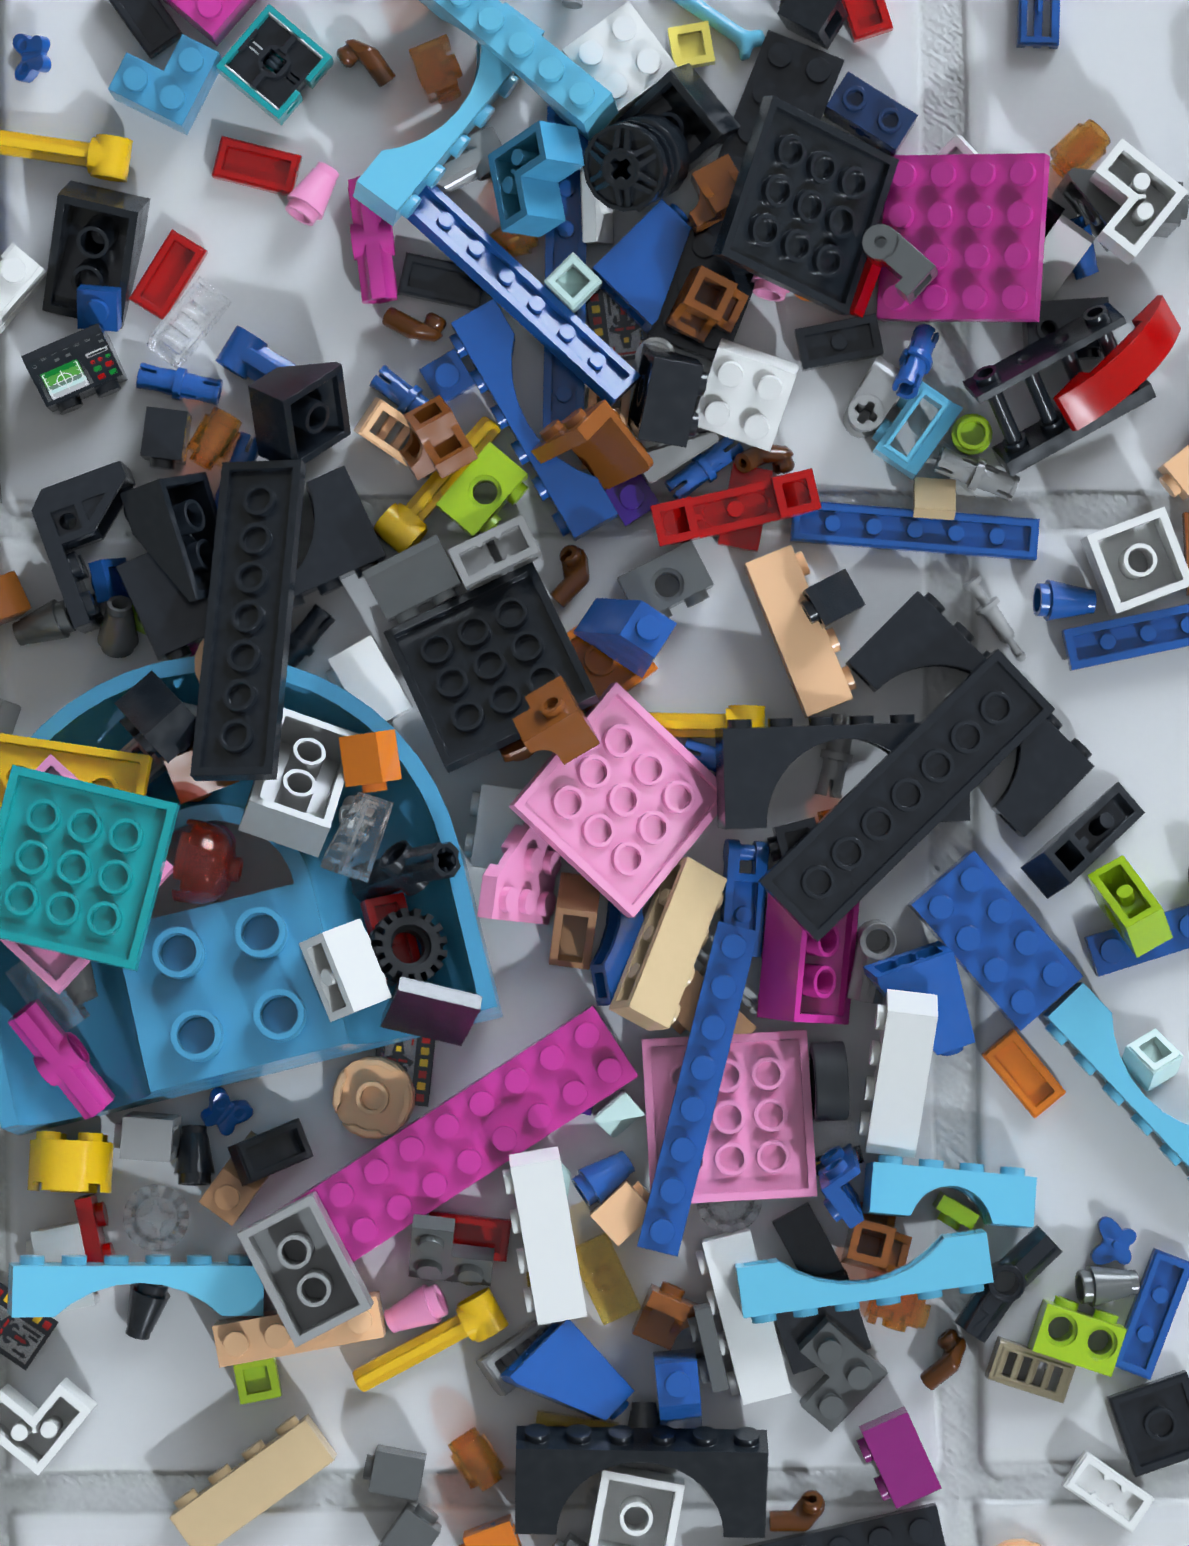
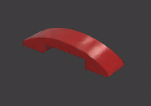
M1157 295L1131 320L1135 328L1091 372H1079L1053 397L1072 431H1078L1119 404L1137 389L1168 355L1179 336L1181 327L1163 295Z
M812 468L772 477L770 480L650 506L659 547L743 530L822 509Z

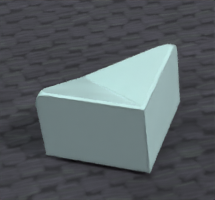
M574 252L544 280L548 288L573 313L577 312L602 286V280Z
M1156 1028L1127 1045L1122 1056V1061L1128 1073L1147 1092L1173 1077L1178 1072L1183 1059V1055Z
M621 1090L594 1113V1120L611 1137L615 1138L635 1120L644 1116L645 1112L626 1090Z

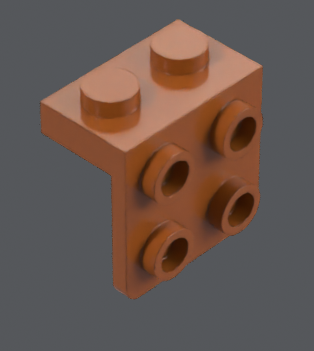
M605 399L584 410L582 407L576 409L562 421L556 419L548 424L539 433L542 440L531 450L532 454L542 464L572 449L592 476L597 477L605 489H610L636 477L653 466V459L647 453L644 445L635 438L621 420L617 411Z

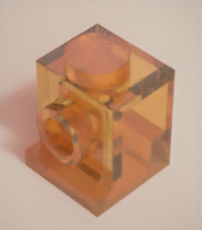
M447 34L409 49L410 59L429 103L438 100L439 104H446L462 95L457 79L463 77L455 54L446 55V52L451 51Z
M917 1294L901 1296V1303L877 1306L876 1299L869 1300L864 1318L866 1322L874 1325L877 1317L883 1318L881 1325L900 1332H905L907 1326L924 1329L931 1305L926 1304V1300H918Z

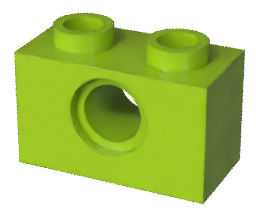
M491 442L484 447L478 454V459L474 460L436 503L437 508L472 538L496 527L502 520L497 515L507 502L514 506L529 488L524 484L528 479V474ZM482 483H490L497 489L495 500L489 504H481L474 499V490Z
M1124 855L1087 875L1099 907L1136 958L1173 938L1162 906Z

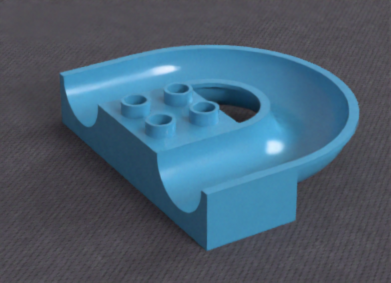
M195 656L157 662L125 672L101 683L64 706L42 724L30 738L120 751L133 739V736L119 722L125 715L114 703L150 671H153L182 702L197 705L200 684L195 675ZM289 665L287 666L284 708L358 734L394 729L376 711L348 691L317 675ZM395 730L402 779L388 781V790L363 793L361 785L346 787L344 782L334 818L319 857L269 841L287 863L294 884L152 918L137 972L91 961L96 991L98 993V997L75 1006L73 999L70 998L65 989L60 995L56 993L0 941L1 1129L21 1136L85 1120L58 1085L55 1087L51 1086L44 1080L34 1064V1055L8 1024L9 1019L15 1013L37 998L65 1033H73L83 1043L89 1053V1063L115 1094L114 1100L94 1117L419 1038L420 1036L380 1027L382 1014L389 999L330 1022L299 945L300 942L360 918L367 932L360 905L362 902L352 893L353 888L349 878L354 868L381 858L386 850L401 840H406L413 848L436 842L445 843L450 841L459 850L458 859L461 867L455 877L429 882L422 891L412 896H407L404 893L408 911L417 908L421 909L420 915L425 916L427 913L431 914L434 917L431 922L435 926L440 923L443 927V930L439 932L440 936L447 937L448 943L443 946V950H448L447 957L441 962L443 966L425 982L482 996L481 1009L473 1024L503 1017L480 918L477 917L478 910L466 860L458 844L449 812L432 777L418 755L397 730ZM156 751L155 755L160 758L161 755ZM165 771L148 785L146 796L178 803L180 808L173 832L203 822H228L240 825L254 780H240V782L212 792L208 798L202 801H188L180 804L168 771ZM351 795L368 798L372 802L376 813L373 829L359 837L350 836L339 821V810L343 801ZM416 938V941H417V944H418V948H419V952H420V956H421V950H422V949H421V945H420V942L418 941V939ZM397 983L393 986L387 984L391 995Z

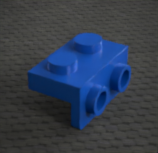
M849 1143L843 1148L835 1146L828 1150L820 1158L821 1163L817 1165L821 1192L826 1198L823 1201L826 1209L836 1222L843 1219L851 1230L864 1221L859 1195L849 1183L850 1180L861 1172L856 1150Z

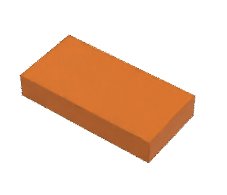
M1011 1028L981 1053L986 1062L1034 1119L1066 1093L1014 1028Z

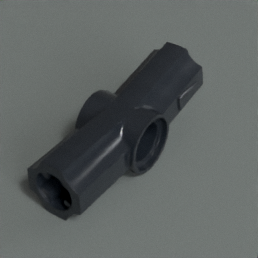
M406 840L396 842L385 851L381 858L354 868L349 878L352 883V893L360 902L391 895L401 890L407 896L415 895L422 891L429 882L455 877L461 867L458 859L459 850L450 841L445 843L436 842L414 848Z
M1036 1225L1002 1259L991 1264L994 1282L996 1276L1002 1271L1014 1273L1015 1284L1012 1289L1001 1292L996 1290L994 1283L984 1284V1291L976 1292L971 1296L954 1322L985 1343L1012 1303L1021 1297L1025 1288L1063 1251Z

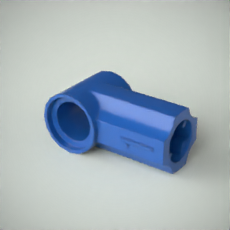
M238 325L215 359L217 363L244 380L249 378L254 382L277 367L296 366L285 357L267 348L268 344Z

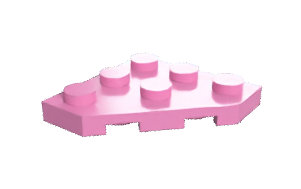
M526 823L523 826L515 825L501 846L502 852L505 854L498 865L489 864L483 874L477 917L549 925L550 916L553 914L556 905L554 886L556 875L561 867V855Z

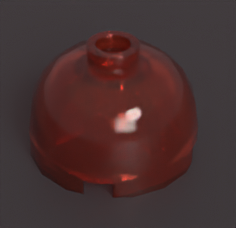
M191 818L186 822L192 828L191 833L182 831L173 868V879L181 880L180 891L172 889V896L174 901L206 904L224 896L231 882L238 883L240 881L244 860L242 857L236 856L235 841L227 830L220 825Z

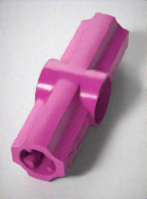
M357 176L356 178L348 179V193L353 224H350L354 260H357L362 303H388L398 300L396 274L393 265V256H395L393 228L389 223L353 197L356 182L360 178V176Z
M38 998L23 1006L9 1019L8 1024L34 1055L33 1061L40 1075L51 1086L55 1087L58 1085L85 1120L100 1113L114 1100L115 1094L89 1063V1053L83 1043L73 1033H65Z

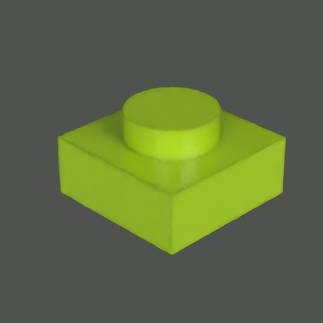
M941 1191L932 1204L935 1209L940 1211L937 1219L957 1231L961 1225L972 1230L980 1217L975 1211Z
M276 1357L233 1365L240 1405L277 1398L283 1395Z

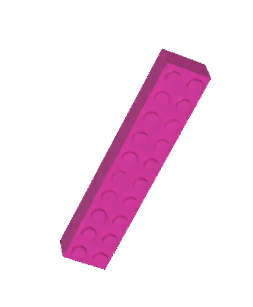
M591 1005L281 1208L316 1191L354 1262L411 1225L414 1214H428L508 1162V1155L525 1151L637 1078L638 1073L594 1005Z

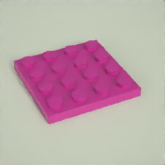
M1046 153L890 155L898 159L899 162L884 205L883 224L892 227L936 266L938 275L909 304L897 293L895 285L900 280L886 267H882L879 273L877 319L882 322H1039L1050 156Z

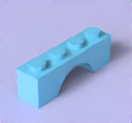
M878 1155V1162L866 1163L862 1207L864 1214L896 1217L911 1216L917 1203L927 1193L937 1188H950L965 1194L974 1202L981 1214L984 1225L1015 1228L1034 1227L1037 1177L1025 1176L1024 1168L1000 1167V1174L984 1172L985 1165L960 1163L959 1170L945 1169L943 1168L944 1161L933 1159H919V1165L913 1166L903 1165V1157Z

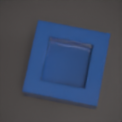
M81 284L77 288V329H85L98 323L105 331L118 332L122 327L121 287Z
M455 349L419 369L434 396L440 395L446 403L476 386Z
M126 557L100 559L88 563L91 573V585L98 603H107L109 598L117 595L129 598L116 569V566L127 562Z

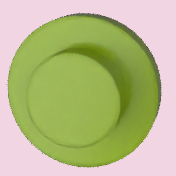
M978 414L961 416L954 423L951 430L953 445L958 451L966 455L982 453L992 441L993 432L990 423Z

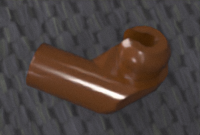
M350 39L345 41V46L337 50L336 55L346 68L353 67L359 61V63L364 65L379 87L384 86L396 76L375 47L356 39Z
M390 307L385 312L382 320L384 326L406 338L435 342L443 336L441 332L447 325L445 319L433 312L428 313L422 323L394 307Z
M772 445L770 452L753 446L736 455L735 465L740 472L747 473L762 464L772 463L774 473L785 474L792 471L795 467L792 459L794 453L787 446Z
M567 545L560 551L559 558L562 562L564 579L550 593L563 608L586 586L590 578L588 557L584 550L576 545Z
M947 1329L938 1337L937 1343L944 1350V1353L938 1361L920 1374L921 1380L930 1390L936 1389L959 1370L967 1345L964 1337H960L955 1329Z
M808 1490L791 1510L769 1511L770 1532H804L809 1530L824 1512L825 1501L823 1496L816 1490Z

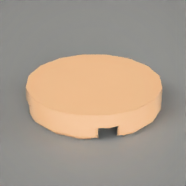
M367 1056L353 1061L339 1073L333 1086L332 1105L335 1113L338 1114L339 1119L343 1122V1126L349 1132L362 1138L380 1139L396 1133L408 1122L415 1107V1089L410 1075L399 1063L383 1056Z

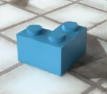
M182 34L164 71L126 52L108 90L115 100L188 135L219 74L216 65L222 57L218 51Z
M539 120L488 155L502 232L541 237L565 222L559 182L585 166L578 128Z

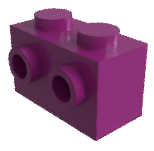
M904 1406L859 1426L863 1437L856 1441L866 1463L873 1460L876 1463L880 1475L873 1479L883 1501L891 1498L895 1508L898 1509L942 1489Z

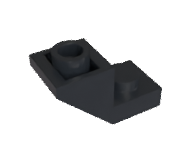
M846 569L806 588L802 592L805 600L800 602L811 624L818 621L822 629L866 605Z

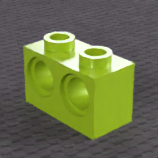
M1057 1295L1054 1302L1043 1299L1027 1346L1034 1352L1112 1377L1127 1331L1125 1327L1117 1323L1119 1316L1096 1308L1093 1315L1079 1311L1078 1302ZM1056 1317H1065L1069 1322L1067 1333L1062 1337H1051L1048 1332L1050 1322ZM1096 1330L1106 1331L1108 1335L1106 1346L1097 1351L1089 1349L1088 1338L1090 1334Z

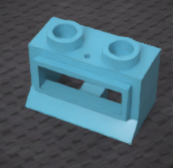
M921 381L916 397L912 399L900 397L896 406L902 410L893 423L885 418L872 437L878 443L872 452L911 480L918 474L963 410V407L953 403L923 381ZM924 398L937 407L939 411L906 457L890 446V443L921 399Z

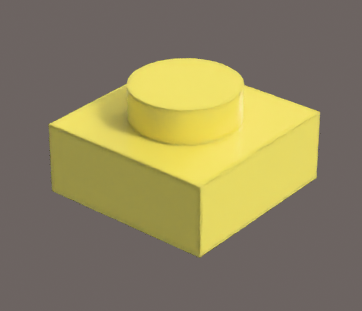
M708 21L667 29L672 60L677 67L690 63L693 68L715 65Z

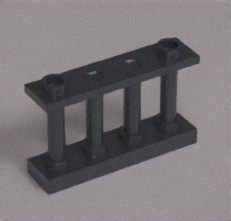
M1109 302L1087 309L1083 316L996 364L978 369L972 377L963 381L966 390L980 404L986 400L989 401L1004 436L1001 443L991 448L997 461L1011 476L1016 475L1156 397L1151 383L1146 379L1119 404L1078 431L1071 430L1060 410L1055 411L1039 371L1061 360L1070 381L1079 372H1084L1075 351L1095 340L1098 341L1105 358L1117 346L1112 331L1126 324L1124 316ZM1024 380L1039 413L1040 420L1030 427L1019 431L1003 391Z

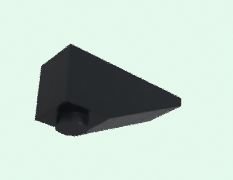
M1117 782L1049 840L1020 868L1048 899L1070 885L1145 812L1123 786Z

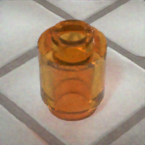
M1088 119L1084 124L1078 123L1049 150L1052 157L1050 166L1062 179L1072 168L1090 169L1106 154V147L1111 143V140L1107 133L1093 120Z
M213 407L210 414L205 413L186 447L192 452L189 459L208 471H211L214 465L222 468V462H226L241 435L239 429L242 422L231 414Z
M475 1427L447 1445L452 1452L449 1457L470 1489L479 1486L483 1492L503 1479L499 1471L505 1465L484 1433L480 1435Z

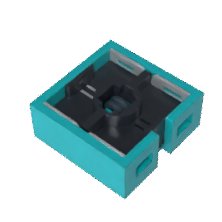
M268 4L216 65V69L221 76L282 126L303 101L300 92L306 85L313 89L332 67L334 61L329 53L273 6Z

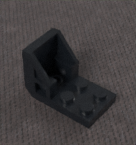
M121 461L41 489L31 510L73 627L85 634L100 629L97 618L103 617L100 603L97 602L96 594H91L90 590L87 591L83 580L89 578V573L81 554L77 555L75 550L104 540L124 506L120 493L135 487L136 484L131 470ZM76 518L75 526L70 529L69 521Z

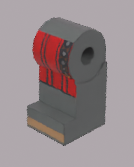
M885 224L873 225L863 235L862 245L868 260L875 266L886 267L900 280L895 285L897 293L909 304L938 275L936 266L892 227Z

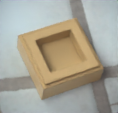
M915 477L913 484V517L954 520L956 513V480Z

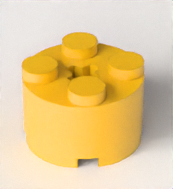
M36 1131V1139L30 1140L27 1190L39 1191L41 1183V1190H50V1192L97 1193V1187L100 1185L101 1193H111L113 1143L108 1142V1135H103V1133L78 1132V1140H67V1134Z

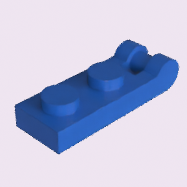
M726 839L723 847V877L727 878V882L723 890L724 899L720 910V922L759 931L753 957H761L766 890L758 880L768 871L769 845L766 841H754L750 845L741 844L738 839ZM740 860L751 861V873H739Z

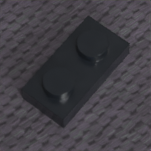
M876 313L865 315L863 318H849L799 328L794 331L802 372L874 358L884 354Z

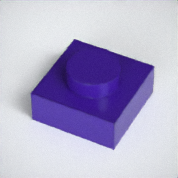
M641 474L605 490L625 527L651 511L650 506L660 504Z

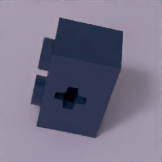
M848 71L827 103L823 116L865 143L888 155L894 156L913 128L918 114Z

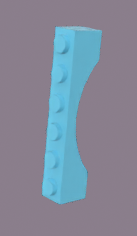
M419 0L440 19L462 30L496 55L521 77L561 119L570 126L577 127L578 133L589 142L595 134L604 129L619 113L613 95L609 90L499 0Z
M503 3L540 35H544V30L508 3ZM477 42L474 84L459 110L442 127L425 138L402 147L382 150L357 180L353 197L391 226H394L401 216L408 219L420 204L422 199L418 195L426 185L432 189L446 171V168L443 166L451 155L457 159L466 149L471 140L467 135L475 126L481 129L489 121L495 111V108L492 106L499 96L506 99L512 93L520 80L516 77L517 74L496 55Z
M1077 982L1042 1015L1049 1022L1045 1030L1061 1046L1067 1041L1078 1054L1073 1057L1075 1062L1089 1076L1096 1072L1106 1082L1102 1090L1116 1105L1120 1106L1125 1102L1135 1113L1130 1118L1131 1121L1146 1136L1153 1132L1164 1143L1158 1149L1174 1166L1182 1162L1189 1170V1125L1164 1113L1138 1088L1131 1079L1120 1057L1114 1036L1112 1012L1083 982Z
M983 1229L941 1234L927 1250L908 1264L883 1275L859 1280H834L815 1277L796 1270L777 1258L735 1264L743 1318L751 1317L753 1324L776 1321L777 1313L793 1311L794 1318L814 1316L818 1314L819 1307L833 1305L836 1312L856 1310L860 1308L859 1302L875 1299L877 1306L901 1303V1296L917 1294L918 1300L934 1299L943 1296L942 1290L959 1288L960 1294L984 1291V1284L994 1283L987 1232Z
M161 1254L145 1255V1262H129L128 1255H104V1262H87L86 1255H62V1262H45L44 1255H20L19 1262H9L7 1313L12 1318L55 1317L70 1304L92 1292L115 1285L145 1283L164 1285L187 1292L206 1303L221 1316H263L264 1286L247 1254L228 1255V1262H212V1255L205 1254L187 1255V1262H170V1255Z

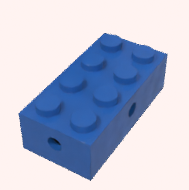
M974 850L968 851L907 904L937 940L954 951L957 963L1016 1030H1023L1084 977Z

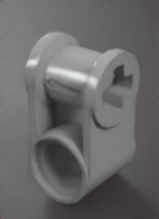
M880 356L876 358L858 386L860 388L843 416L846 431L857 438H867L873 435L890 409L894 408L900 399L896 395L898 390L893 391L892 384L899 369ZM863 409H867L871 412L869 420L865 421L864 424L857 421L859 413Z

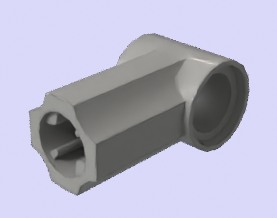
M493 127L484 128L468 136L471 140L463 153L457 159L451 155L443 166L446 168V171L436 186L445 195L477 179L484 181L492 178L488 155L502 146Z
M870 920L863 923L857 932V947L847 998L882 1005L884 997L864 974L863 966L892 957L897 946V937L895 932L885 922ZM875 929L884 930L887 935V942L880 950H870L866 945L867 935Z

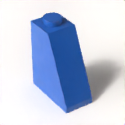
M663 199L592 268V271L602 280L600 288L647 334L655 326L691 230V227L687 224L688 217L677 205L673 203L668 205Z
M596 598L573 633L643 678L677 623L642 600Z
M936 941L863 966L864 974L885 999L887 989L937 995L938 1021L933 1052L937 1056L955 1055L961 1052L964 1046L976 1042L954 951L945 944Z
M571 1320L552 1323L499 1375L508 1384L597 1420L606 1421L608 1418L611 1420L617 1418L629 1406L627 1399L635 1392Z
M694 1348L653 1352L660 1426L692 1429L701 1427V1397Z

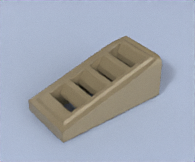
M998 1336L985 1372V1377L1016 1389L1064 1403L1076 1365L1034 1352L1028 1346ZM1009 1352L1016 1353V1357L1008 1375L1003 1373V1369ZM1024 1357L1031 1358V1362L1023 1380L1018 1378ZM1041 1361L1047 1363L1040 1385L1033 1383ZM1056 1366L1062 1368V1372L1054 1391L1048 1389V1385Z

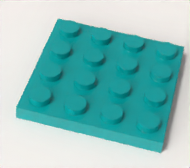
M12 765L0 809V939L137 972L180 808L178 803Z

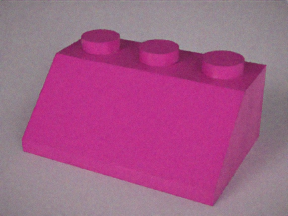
M768 893L757 1017L791 1022L849 1025L851 999L847 998V992L855 957L860 902L818 942H815Z

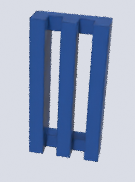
M1018 0L1016 48L1033 46V48L1049 47V49H1057L1059 47L1060 0H1050L1049 37H1042L1043 0H1034L1033 36H1027L1028 0Z

